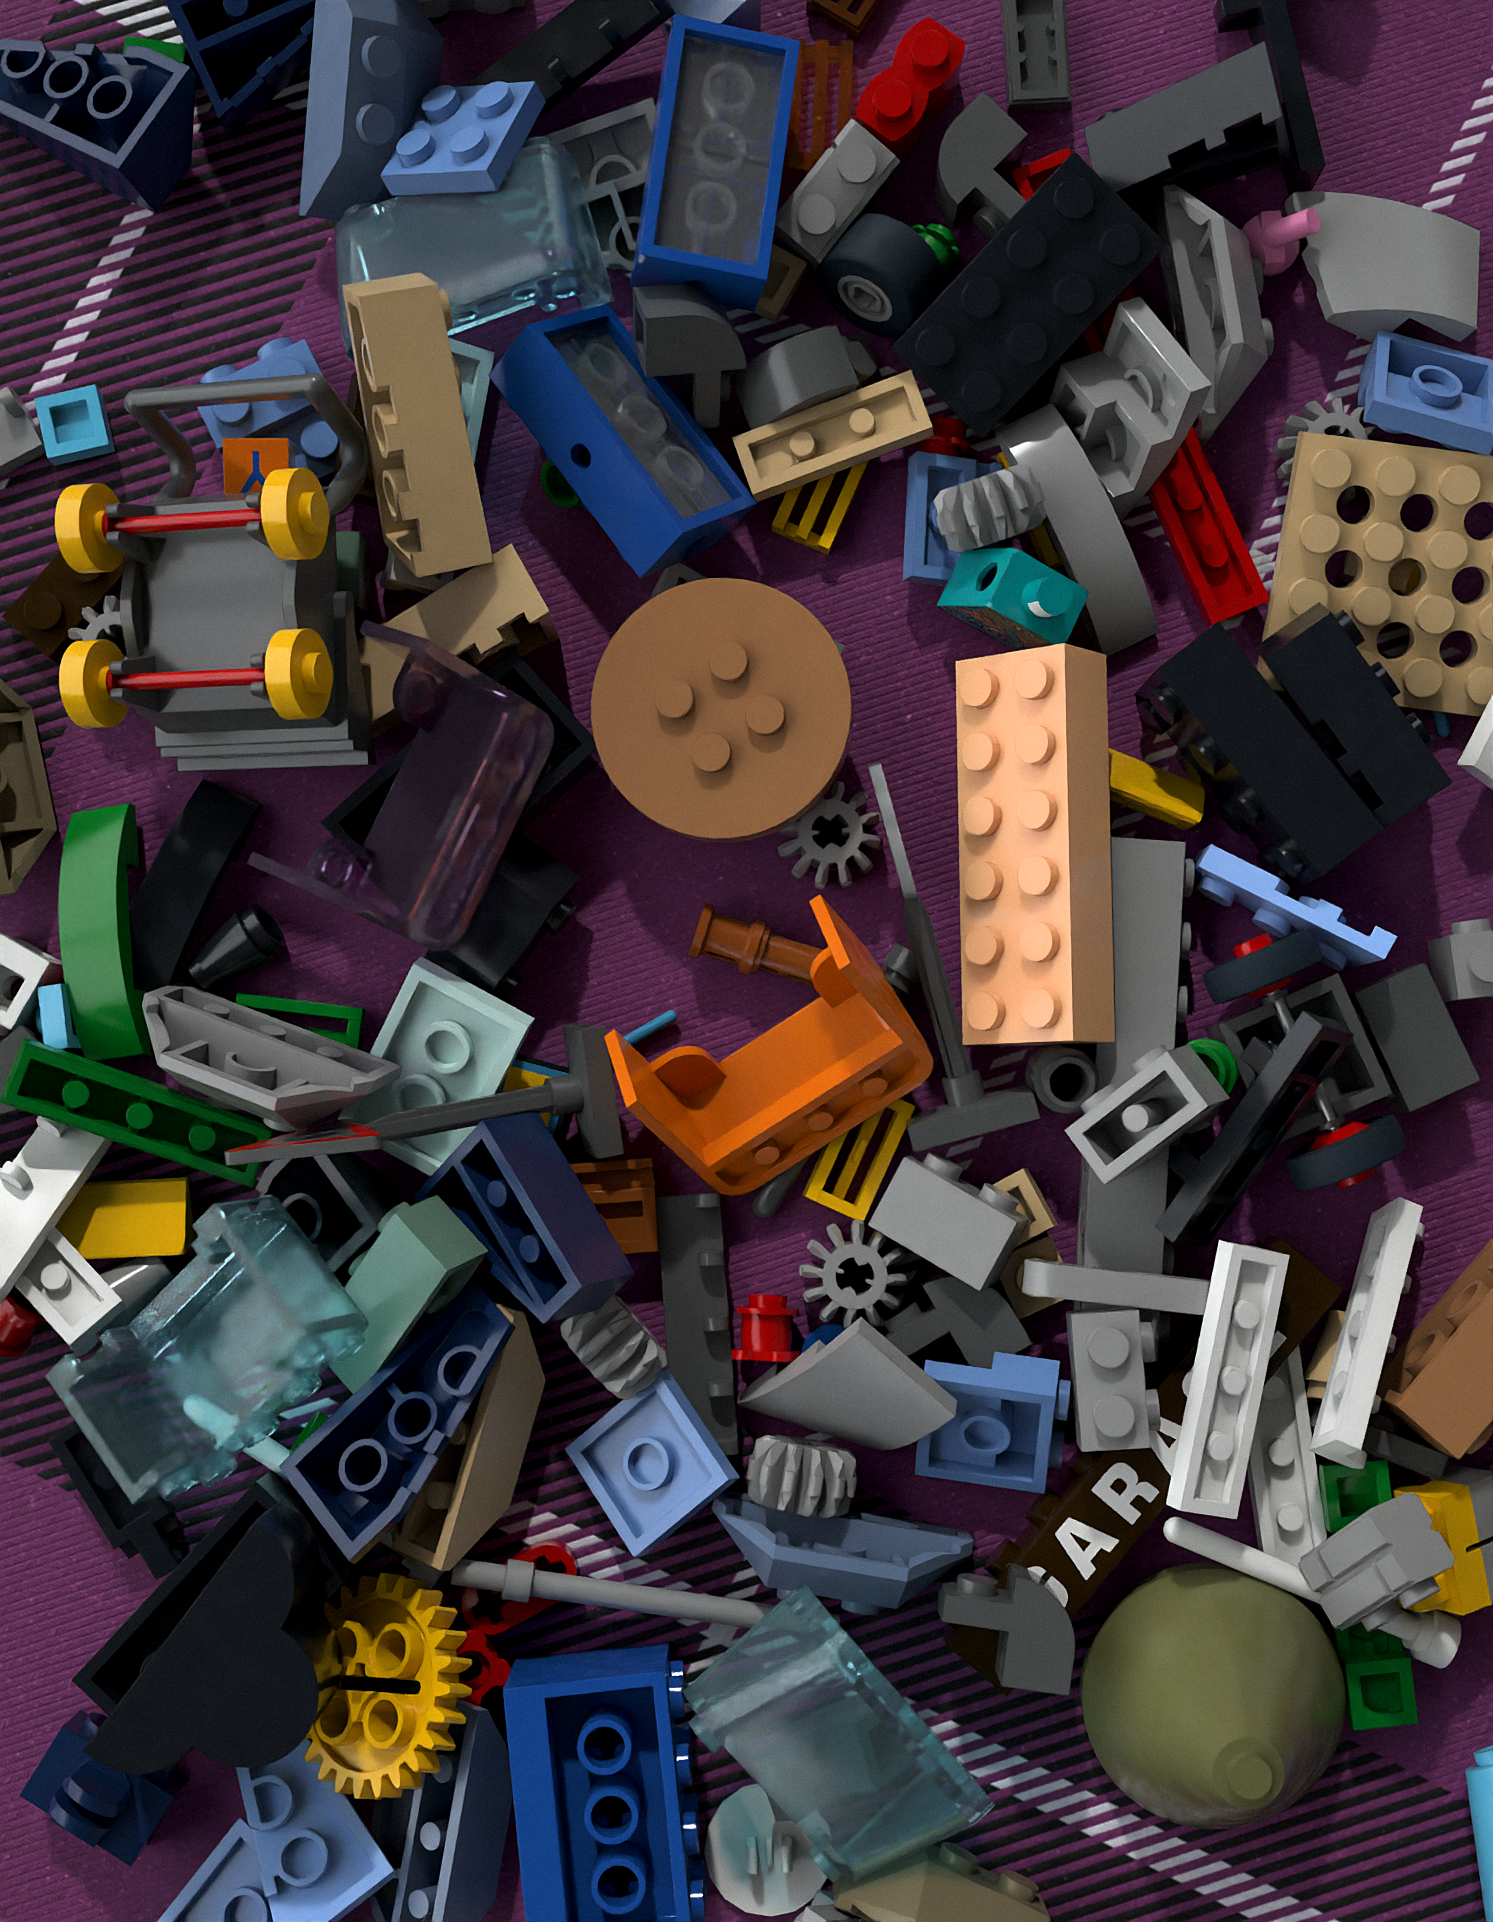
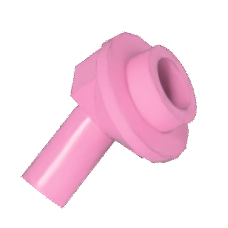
M1313 208L1305 209L1284 218L1281 216L1280 210L1262 211L1258 216L1249 220L1241 231L1248 236L1251 257H1259L1263 275L1272 276L1284 272L1293 264L1299 254V239L1318 233L1320 230V219Z

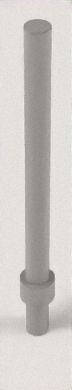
M460 1559L452 1568L450 1585L501 1592V1599L527 1603L529 1596L832 1641H836L840 1626L839 1614L535 1570L534 1562L507 1559L506 1565Z

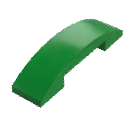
M130 803L72 813L61 858L58 915L63 975L68 1003L81 1049L86 1059L95 1062L150 1055L149 1031L142 1008L143 997L147 992L134 989L127 869L139 867L136 806Z
M1366 1459L1363 1469L1350 1468L1340 1463L1319 1464V1486L1327 1539L1369 1509L1392 1499L1388 1461L1386 1459ZM1329 1620L1332 1643L1338 1655L1344 1677L1345 1710L1350 1728L1356 1731L1418 1724L1411 1657L1403 1651L1402 1639L1380 1629L1367 1632L1362 1622L1341 1631V1629L1334 1628Z

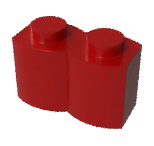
M931 17L919 21L907 31L897 46L892 67L879 73L867 85L857 106L855 121L896 155L900 160L896 168L912 155L920 141L924 123L937 117L947 107L954 96L958 84L965 41Z

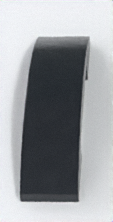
M205 779L202 780L157 853L129 911L134 989L150 992L178 981L181 982L183 977L177 975L230 860L237 863L261 812L262 805Z

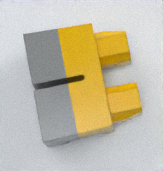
M1447 1464L1441 1478L1438 1476L1436 1479L1431 1478L1432 1481L1422 1486L1399 1487L1394 1489L1393 1493L1394 1498L1407 1492L1418 1495L1433 1520L1430 1526L1431 1529L1440 1532L1455 1557L1453 1567L1435 1577L1441 1590L1407 1609L1420 1613L1438 1609L1463 1616L1493 1604V1471ZM1400 1600L1397 1601L1399 1607L1404 1608Z

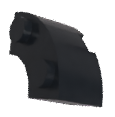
M520 832L487 865L464 903L444 928L434 937L424 958L508 1003L523 982V978L516 973L534 951L546 932L555 937L576 910L577 905L571 902L569 898L582 877Z

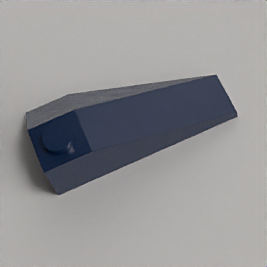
M0 39V124L112 193L157 214L191 165L196 74L191 67L141 46H126L124 53L101 52L95 44L77 43L74 51L48 49L42 41Z
M474 1280L279 1465V1468L348 1561L354 1564L405 1517L516 1328L483 1288Z

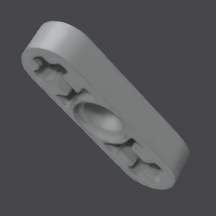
M1025 1259L1022 1293L1059 1299L1204 1315L1211 1281L1182 1276Z

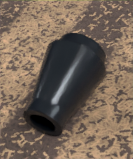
M254 904L247 910L237 908L201 950L187 960V967L196 982L205 990L211 991L223 982L276 960L277 951L286 945L285 937L276 921L260 905Z

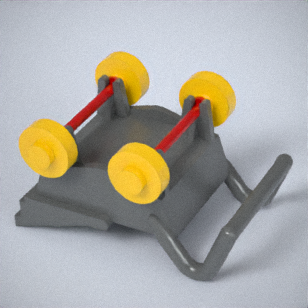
M317 373L144 388L129 391L124 399L125 408L166 453L170 464V477L152 501L144 505L121 504L115 493L108 486L101 483L71 485L61 493L55 511L56 538L65 561L73 570L83 574L111 572L121 564L125 555L120 594V619L127 659L124 658L116 644L106 639L73 642L66 649L59 670L60 694L68 716L81 728L115 727L121 723L128 708H134L139 716L155 726V747H161V757L178 759V771L181 772L377 766L355 633L354 597L350 591L338 592L336 514L345 509L364 483L369 469L368 442L361 424L323 375ZM307 397L340 440L343 451V464L329 486L322 487L315 474L307 468L273 470L267 476L262 491L190 496L196 481L194 453L187 438L162 410Z

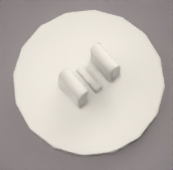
M763 1782L744 1786L722 1801L709 1822L704 1848L709 1876L724 1899L747 1913L769 1917L794 1912L815 1897L817 1890L821 1889L830 1874L834 1851L829 1822L818 1805L794 1821H776Z

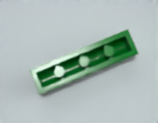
M26 1037L21 1042L0 1097V1103L252 1188L263 1162L227 1166L224 1151L271 1139L275 1133V1129L268 1127L262 1119L236 1110H227L202 1098Z

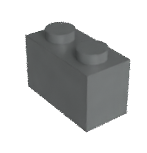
M1425 962L1405 967L1347 993L1392 1091V1094L1377 1101L1382 1106L1388 1104L1392 1113L1412 1112L1480 1081Z

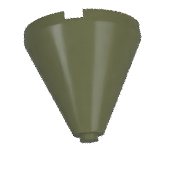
M1195 1562L1166 1568L1133 1585L1113 1603L1114 1610L1102 1624L1096 1637L1093 1638L1091 1636L1086 1648L1081 1668L1080 1702L1088 1737L1099 1762L1113 1782L1129 1798L1151 1813L1174 1823L1203 1829H1228L1258 1823L1280 1813L1298 1801L1315 1785L1330 1763L1340 1740L1346 1709L1345 1684L1340 1661L1332 1641L1316 1616L1297 1595L1295 1597L1289 1591L1219 1562Z

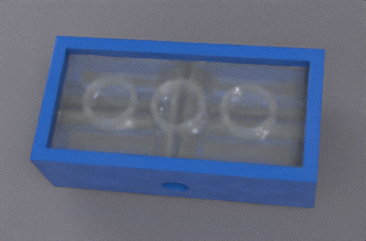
M674 14L663 59L630 281L631 288L666 284L690 285L709 293L722 306L755 311L768 278L800 41Z
M608 304L528 324L488 375L505 397L509 407L518 414L543 448L547 458L556 465L579 496L585 509L594 516L617 547L623 560L632 567L640 579L716 548L757 504L756 500L662 376L645 377L633 347L632 335Z

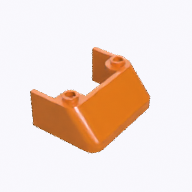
M821 895L816 896L809 903L829 947L817 955L810 968L812 983L821 996L719 1063L706 1050L696 1046H682L672 1049L649 1063L615 1029L604 1036L626 1108L715 1191L724 1195H742L757 1189L920 1086L933 1070V1057L923 1036L873 956Z

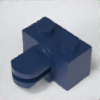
M80 1710L61 1727L19 1796L51 1815V1821L93 1848L98 1845L127 1865L132 1866L148 1847L189 1778L177 1771V1763L168 1773L164 1769L143 1774L122 1773L101 1765L84 1753L83 1750L108 1717L95 1712L88 1715Z

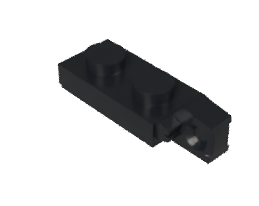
M110 1401L100 1403L48 1437V1442L113 1549L120 1547L128 1559L140 1553L156 1580L171 1573L186 1557L172 1532L181 1526V1523L173 1512L176 1510Z

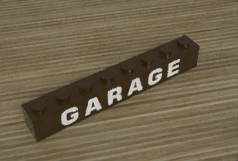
M1268 1235L1263 1242L1256 1238L1248 1244L1249 1246L1290 1255L1264 1386L1343 1291L1341 1287L1287 1242ZM1191 1314V1318L1196 1322L1195 1325L1180 1342L1175 1338L1169 1340L1167 1346H1163L1159 1350L1158 1361L1151 1362L1150 1368L1155 1373L1146 1382L1145 1388L1146 1390H1157L1161 1421L1160 1430L1149 1431L1150 1448L1082 1452L1078 1448L1067 1464V1468L1072 1472L1056 1492L1051 1488H1047L1044 1494L1041 1493L1025 1516L1030 1522L1015 1542L1009 1538L1004 1539L987 1559L984 1569L989 1572L987 1577L998 1581V1589L1006 1590L1009 1563L1025 1567L1039 1575L1050 1585L1071 1620L1165 1507L1204 1315ZM947 1623L942 1629L946 1645L1008 1697L1014 1688L1001 1686L995 1671L1000 1630Z

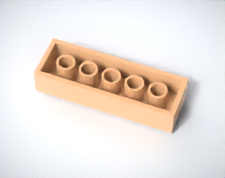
M1062 643L956 661L963 1045L1030 1046L1115 1042L1106 655Z

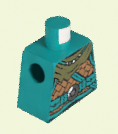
M1015 548L972 549L961 553L936 607L1011 650L1021 651L1066 643L1088 598L1089 592L1086 588L1021 550ZM984 577L989 579L991 584L985 590L980 591Z

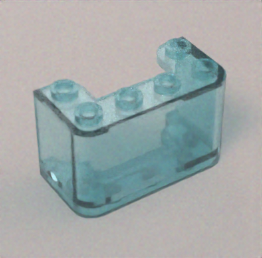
M270 1196L213 1204L192 1225L199 1237L191 1246L198 1255L129 1325L107 1329L99 1337L103 1345L96 1351L95 1356L85 1361H79L74 1353L67 1354L45 1375L132 1504L162 1496L165 1501H169L200 1482L204 1488H210L224 1480L238 1467V1463L234 1458L245 1447L250 1448L261 1443L278 1429L280 1422L276 1417L288 1406L298 1405L313 1395L323 1383L319 1376L331 1364L337 1365L350 1358L366 1342L362 1333L369 1325L367 1318L278 1197Z

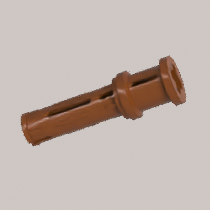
M705 902L688 957L697 959L703 954L737 965L739 973L747 976L749 973L755 975L757 970H761L814 987L810 977V968L814 959L823 949L770 933L771 927L765 925V921L756 919L751 924L715 912L714 905ZM879 967L884 974V968Z

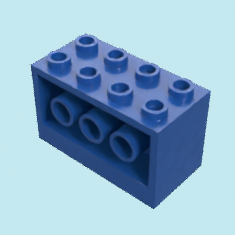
M669 1642L516 1658L503 1687L525 1922H706L705 1901H707V1883L704 1859L692 1860L691 1856L699 1854L698 1834H700L698 1797L697 1792L685 1793L684 1786L692 1785L691 1767H694L691 1730L690 1726L678 1727L677 1718L685 1717L684 1701H687L683 1660L671 1661ZM599 1727H610L618 1733H606L600 1730ZM609 1796H616V1797H619V1798H621V1799H614V1798H611V1797H609Z

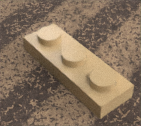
M912 370L737 435L732 437L752 495L756 502L929 438L934 436V432Z

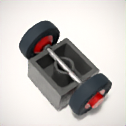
M1302 929L1272 941L1269 932L1232 947L1235 958L1219 964L1202 974L1211 999L1215 1004H1224L1243 996L1258 998L1266 994L1268 995L1261 999L1262 1003L1204 1027L1208 1038L1218 1040L1227 1045L1238 1061L1239 1078L1236 1087L1232 1091L1238 1105L1259 1076L1240 1059L1241 1054L1253 1037H1258L1261 1041L1265 1042L1273 1041L1279 1046L1303 1011L1336 1020L1353 1033L1354 1036L1280 1142L1317 1126L1320 1131H1323L1316 1136L1314 1141L1297 1149L1285 1159L1291 1178L1300 1191L1314 1190L1338 1183L1339 1187L1343 1188L1377 1173L1375 1167L1400 1154L1407 1148V1143L1399 1122L1393 1115L1378 1116L1361 1122H1345L1344 1114L1390 1095L1392 1091L1339 974L1316 978L1287 991V988L1280 990V988L1290 984L1297 973L1317 964L1318 961L1323 959L1320 947L1310 929Z

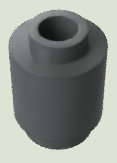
M1066 1044L1045 1045L1039 1048L1030 1057L1026 1066L1025 1081L1032 1089L1034 1098L1058 1113L1068 1114L1082 1110L1080 1106L1097 1093L1099 1088V1074L1094 1062L1083 1052ZM1064 1065L1067 1070L1066 1080L1061 1085L1050 1086L1052 1073L1057 1067Z

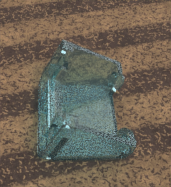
M533 137L524 141L498 191L399 195L378 204L361 203L345 210L343 213L344 218L337 222L334 228L340 333L346 355L354 363L342 285L422 273L436 282L439 290L444 289L448 296L452 312V329L447 330L448 336L537 304L547 313L558 309L555 298L577 296L584 310L614 301L576 158L565 146L560 143H552L548 137Z
M803 1581L682 1691L697 1714L688 1722L693 1731L714 1754L722 1747L728 1750L814 1844L807 1852L833 1883L841 1875L851 1884L864 1879L975 1825L996 1805L949 1747L922 1720Z

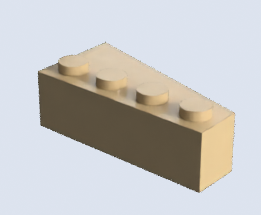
M420 272L342 285L385 545L417 578L492 563L493 557L460 398L462 393L461 376L457 362L452 356L447 330L452 329V312L445 290H439L436 282Z
M512 543L493 554L492 563L473 567L395 618L368 630L357 641L373 741L474 686L513 650L523 659L559 639L550 611Z

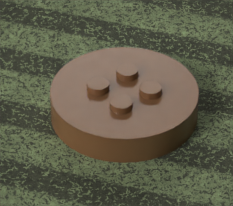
M709 578L696 580L673 587L647 601L621 625L612 637L603 653L593 683L591 697L593 737L602 764L614 785L636 809L655 823L669 831L699 841L714 843L750 841L773 834L799 820L824 797L833 785L842 769L852 738L854 711L851 685L839 650L827 630L810 611L792 597L772 587L745 579Z

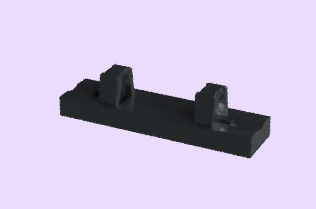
M1217 0L1213 14L1218 33L1248 29L1252 47L1263 41L1266 43L1294 158L1292 161L1281 164L1288 195H1292L1294 192L1313 190L1326 164L1286 0Z
M1303 1011L1279 1046L1273 1041L1265 1042L1261 1041L1258 1037H1253L1241 1054L1240 1059L1259 1076L1207 1152L1201 1147L1192 1148L1187 1147L1185 1144H1180L1167 1165L1185 1181V1184L1155 1228L1172 1243L1207 1247L1347 1047L1354 1034L1334 1019L1320 1017Z

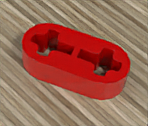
M547 1539L537 1542L507 1558L534 1562V1569L537 1570L539 1567L538 1557L545 1555L550 1563H556L560 1560L564 1563L566 1568L562 1570V1574L578 1576L579 1564L576 1554L568 1545L559 1540ZM507 1559L501 1561L498 1564L506 1565ZM467 1587L462 1596L461 1611L464 1620L470 1628L480 1630L484 1634L494 1635L504 1632L560 1601L529 1596L527 1603L506 1600L501 1607L502 1616L496 1618L491 1610L480 1613L476 1608V1604L483 1596L482 1590ZM491 1591L493 1594L500 1593L498 1591Z

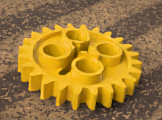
M380 1573L379 1577L364 1575L360 1577L358 1587L348 1585L341 1587V1603L326 1601L323 1604L325 1616L333 1626L341 1645L343 1658L342 1675L334 1697L305 1737L312 1739L313 1742L304 1758L306 1762H322L318 1779L320 1781H335V1792L338 1794H354V1799L381 1800V1798L402 1797L403 1789H420L422 1787V1773H438L441 1770L436 1750L454 1751L456 1747L453 1738L447 1731L450 1724H465L467 1718L455 1706L458 1698H464L472 1694V1688L459 1683V1673L467 1670L472 1665V1659L457 1657L456 1649L465 1641L467 1634L465 1631L449 1630L456 1617V1609L441 1607L443 1593L440 1590L425 1589V1581L422 1579L407 1578L406 1576ZM345 1676L419 1681L421 1689L415 1695L346 1690L342 1688V1680Z

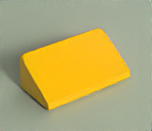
M1108 748L1110 801L1184 831L1200 823L1204 814V787Z
M188 1177L85 1182L57 1222L56 1229L85 1260L185 1254L195 1238Z

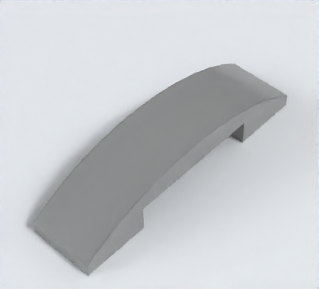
M1053 403L996 429L994 434L1009 466L1017 464L1030 466L1036 481H1040L1045 498L1043 504L1047 516L1043 523L1070 580L1086 588L1089 592L1080 617L1096 651L1108 657L1159 632L1145 583L1115 510L1082 447Z

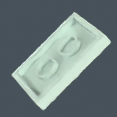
M420 957L413 963L370 1052L374 1056L403 1066L400 1078L344 1107L338 1120L350 1118L360 1124H366L389 1113L497 1094L535 1018L429 960ZM476 1126L398 1141L382 1140L383 1147L380 1149L432 1176Z

